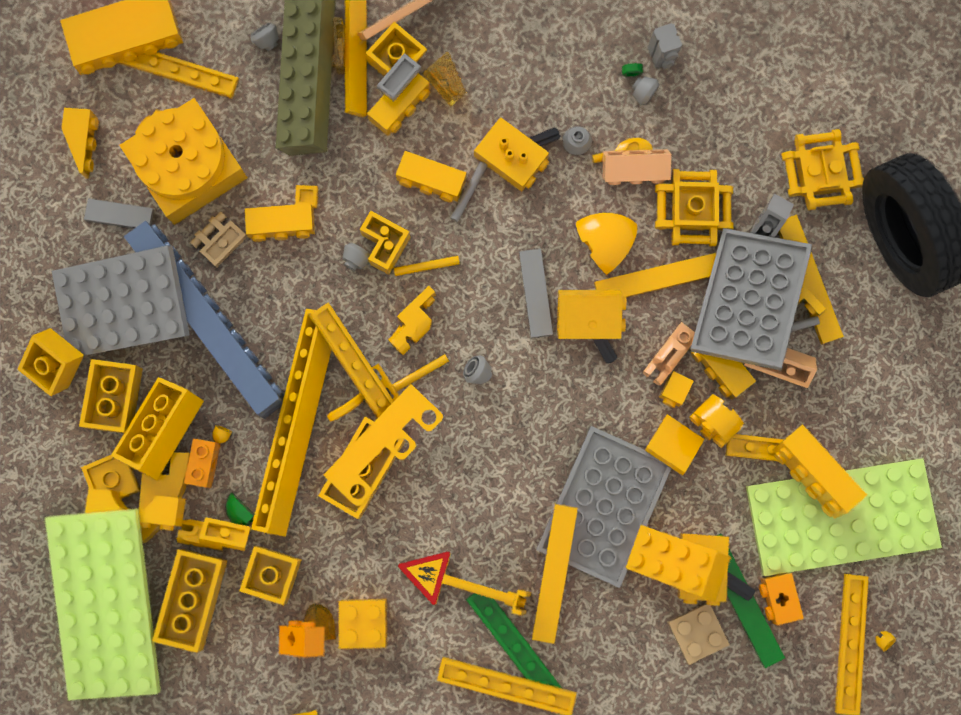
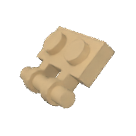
M221 211L215 217L212 216L208 220L209 223L202 231L198 230L194 234L196 237L190 242L195 248L204 243L205 246L199 252L216 268L247 238V235L231 220L225 226L221 224L227 218ZM215 229L219 230L211 240L207 238Z

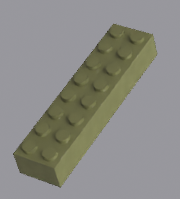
M285 0L276 149L289 156L327 152L336 0Z

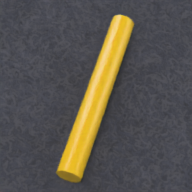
M453 256L395 267L394 273L395 276L458 265L460 264L459 257Z
M444 354L392 385L398 392L448 363L449 360Z

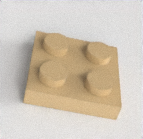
M701 605L668 621L688 665L730 645L711 605Z

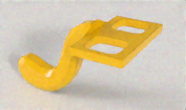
M378 363L372 369L378 370L382 376L380 381L385 388L390 389L395 401L399 394ZM358 393L344 405L329 412L327 415L330 422L335 421L360 405L365 400L361 393Z

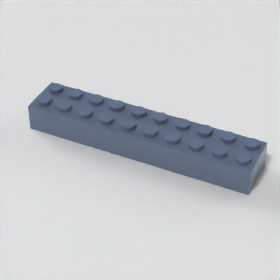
M144 221L124 236L135 252L172 246L162 230L156 224L151 226L147 221ZM173 247L187 322L255 413L264 419L282 406L285 393L278 385L269 381L272 379L270 373L261 364L257 365L259 361L257 356L248 347L245 348L243 346L246 344L245 340L235 329H230L233 324L221 311L218 313L217 310L220 309L218 304L208 294H204L207 292L206 288L195 276L191 277L194 275L193 271L182 259H179L181 255Z

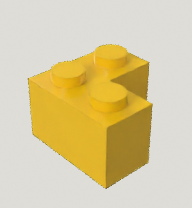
M370 211L360 228L363 237L376 243L368 260L371 266L390 275L411 238L410 232Z

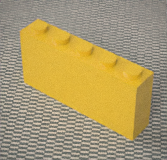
M123 0L60 20L73 66L80 75L92 74L102 68L114 67L120 60L124 59V61L130 62L137 58L136 55L139 57L153 55L157 51L166 48L172 49L183 43L170 0Z

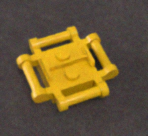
M840 129L832 130L829 133L806 136L797 134L795 135L796 151H787L781 154L787 171L789 197H805L807 210H815L816 207L836 204L852 205L853 195L850 189L863 186L864 178L858 155L860 150L859 143L854 142L842 145ZM832 141V145L805 150V144ZM845 153H849L854 178L851 181H848L844 159ZM794 160H796L800 187H798ZM841 192V195L816 199L814 197L815 195Z
M672 169V184L655 185V193H657V221H655V229H672V246H679V244H709V246L716 247L717 230L723 231V228L734 230V223L731 222L733 186L719 185L717 183V170L695 172ZM680 180H704L708 182H680ZM666 193H672V220H666ZM719 194L723 195V221H719ZM680 229L709 230V236L680 235Z

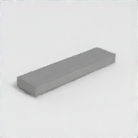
M541 249L519 251L531 338L553 336Z

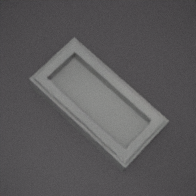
M404 53L376 87L394 102L420 72L421 66Z

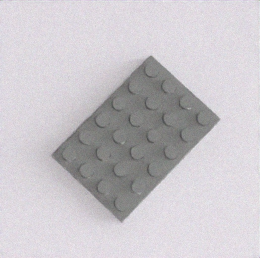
M723 228L691 345V352L782 371L812 244Z
M163 246L51 271L64 338L84 356L190 336L173 246Z
M590 426L556 503L578 508L568 565L620 588L628 570L626 565L640 525L647 526L671 468L644 449ZM553 512L536 548L537 551L544 554L547 553Z

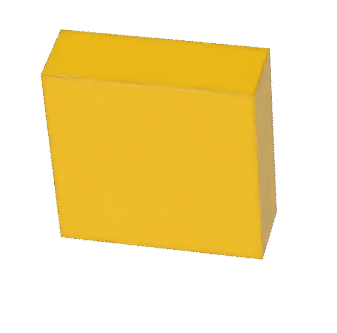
M296 185L295 205L311 203L313 209H317L319 187Z

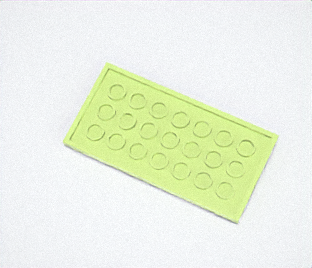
M924 459L846 470L867 496L847 514L835 519L824 513L820 502L817 499H812L805 491L806 487L801 481L797 482L795 479L746 486L762 576L942 548Z
M129 509L46 517L45 523L68 700L158 694L161 689L155 642H152L154 632L139 510Z

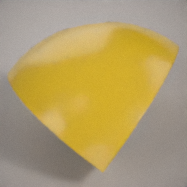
M598 213L586 216L576 222L581 241L588 245L591 251V258L606 275L614 270L626 257L637 235V223L620 214Z

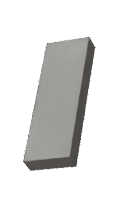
M88 198L84 220L135 229L144 221H147L152 226L155 210L148 207Z

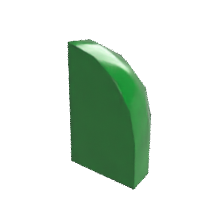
M231 492L225 505L227 517L231 523L249 526L255 514Z

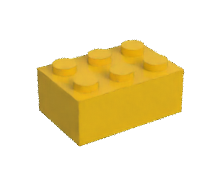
M91 359L79 427L124 434L135 416L143 368L137 365Z

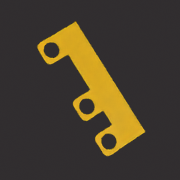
M410 384L325 472L324 476L355 506H360L371 495L372 489L358 474L384 447L389 449L398 459H405L415 449L416 443L402 428L413 418L426 431H432L442 421L443 414ZM432 410L435 412L436 421L433 424L428 425L422 421L424 411ZM400 438H404L409 442V449L405 453H399L395 450L394 444ZM356 484L362 485L365 488V495L361 499L353 498L350 493L352 486Z

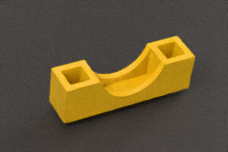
M88 489L85 513L129 510L123 503L120 492ZM155 496L148 507L139 511L140 526L151 528V524H160L159 529L174 530V526L182 527L186 499Z

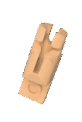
M681 322L647 365L643 374L648 378L655 369H658L660 373L653 383L660 386L692 345L695 332Z

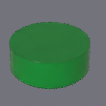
M640 63L622 66V75L624 77L640 76L644 73L643 64Z

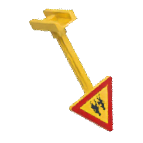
M449 551L398 564L399 569L432 605L437 604L442 584H446L505 602V605L513 607L512 613L520 616L526 615L527 610L521 608L525 607L527 600L523 597H531L532 592L518 590L517 593L510 591L506 593L446 575L451 556Z

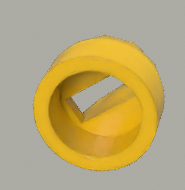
M215 425L212 433L213 440L216 443L227 442L232 431Z
M880 631L883 636L880 638L876 635L875 641L882 651H886L895 643L896 638L888 631Z

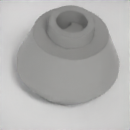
M267 23L251 34V42L261 50L266 48L269 51L278 45L276 41L279 39L275 24Z
M650 77L638 78L632 86V89L635 90L633 96L640 105H646L659 87L658 80Z
M571 127L563 135V146L566 151L573 155H582L591 147V134L583 127Z
M349 243L344 246L342 259L345 261L344 265L353 271L356 269L361 270L369 264L368 258L370 253L354 243Z
M482 355L474 356L464 367V379L468 383L481 385L490 380L492 368L485 357Z

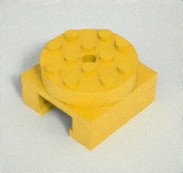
M195 98L178 108L162 110L150 116L142 123L133 137L119 145L134 167L137 176L146 185L165 216L174 225L247 179L246 174ZM175 150H177L178 152L183 151L182 155L178 158H174V155L176 154Z

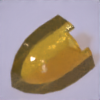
M314 603L310 605L305 613L304 622H315V626L324 627V640L336 639L334 618L329 609L322 604Z

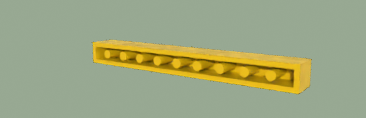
M313 309L305 310L251 527L252 530L285 537L331 354V348L309 317V314L316 311Z

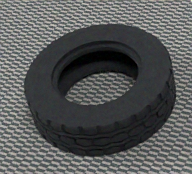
M913 153L903 154L870 169L864 177L862 186L865 216L872 236L885 262L898 280L907 289L921 297H932L961 284V201L946 177L929 160Z

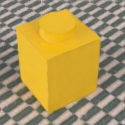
M673 371L670 373L659 398L663 399L662 403L671 408H675V406L680 407L694 381Z

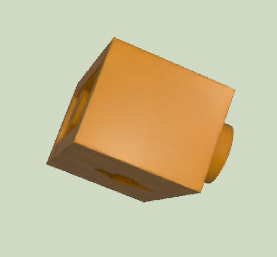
M193 438L184 484L212 488L221 444Z
M782 573L760 579L762 584L759 585V591L762 598L766 599L767 607H765V614L768 621H771L772 624L780 625L804 619L792 573ZM779 595L783 596L784 599L777 603L776 599L779 598Z
M301 620L288 621V625H280L279 654L298 657L324 656V627L315 626V622H302Z

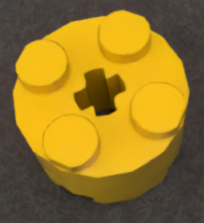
M712 394L692 413L689 419L695 425L702 428L700 433L707 440L713 439L722 448L741 430L744 422L734 409L730 411L723 405L724 400Z

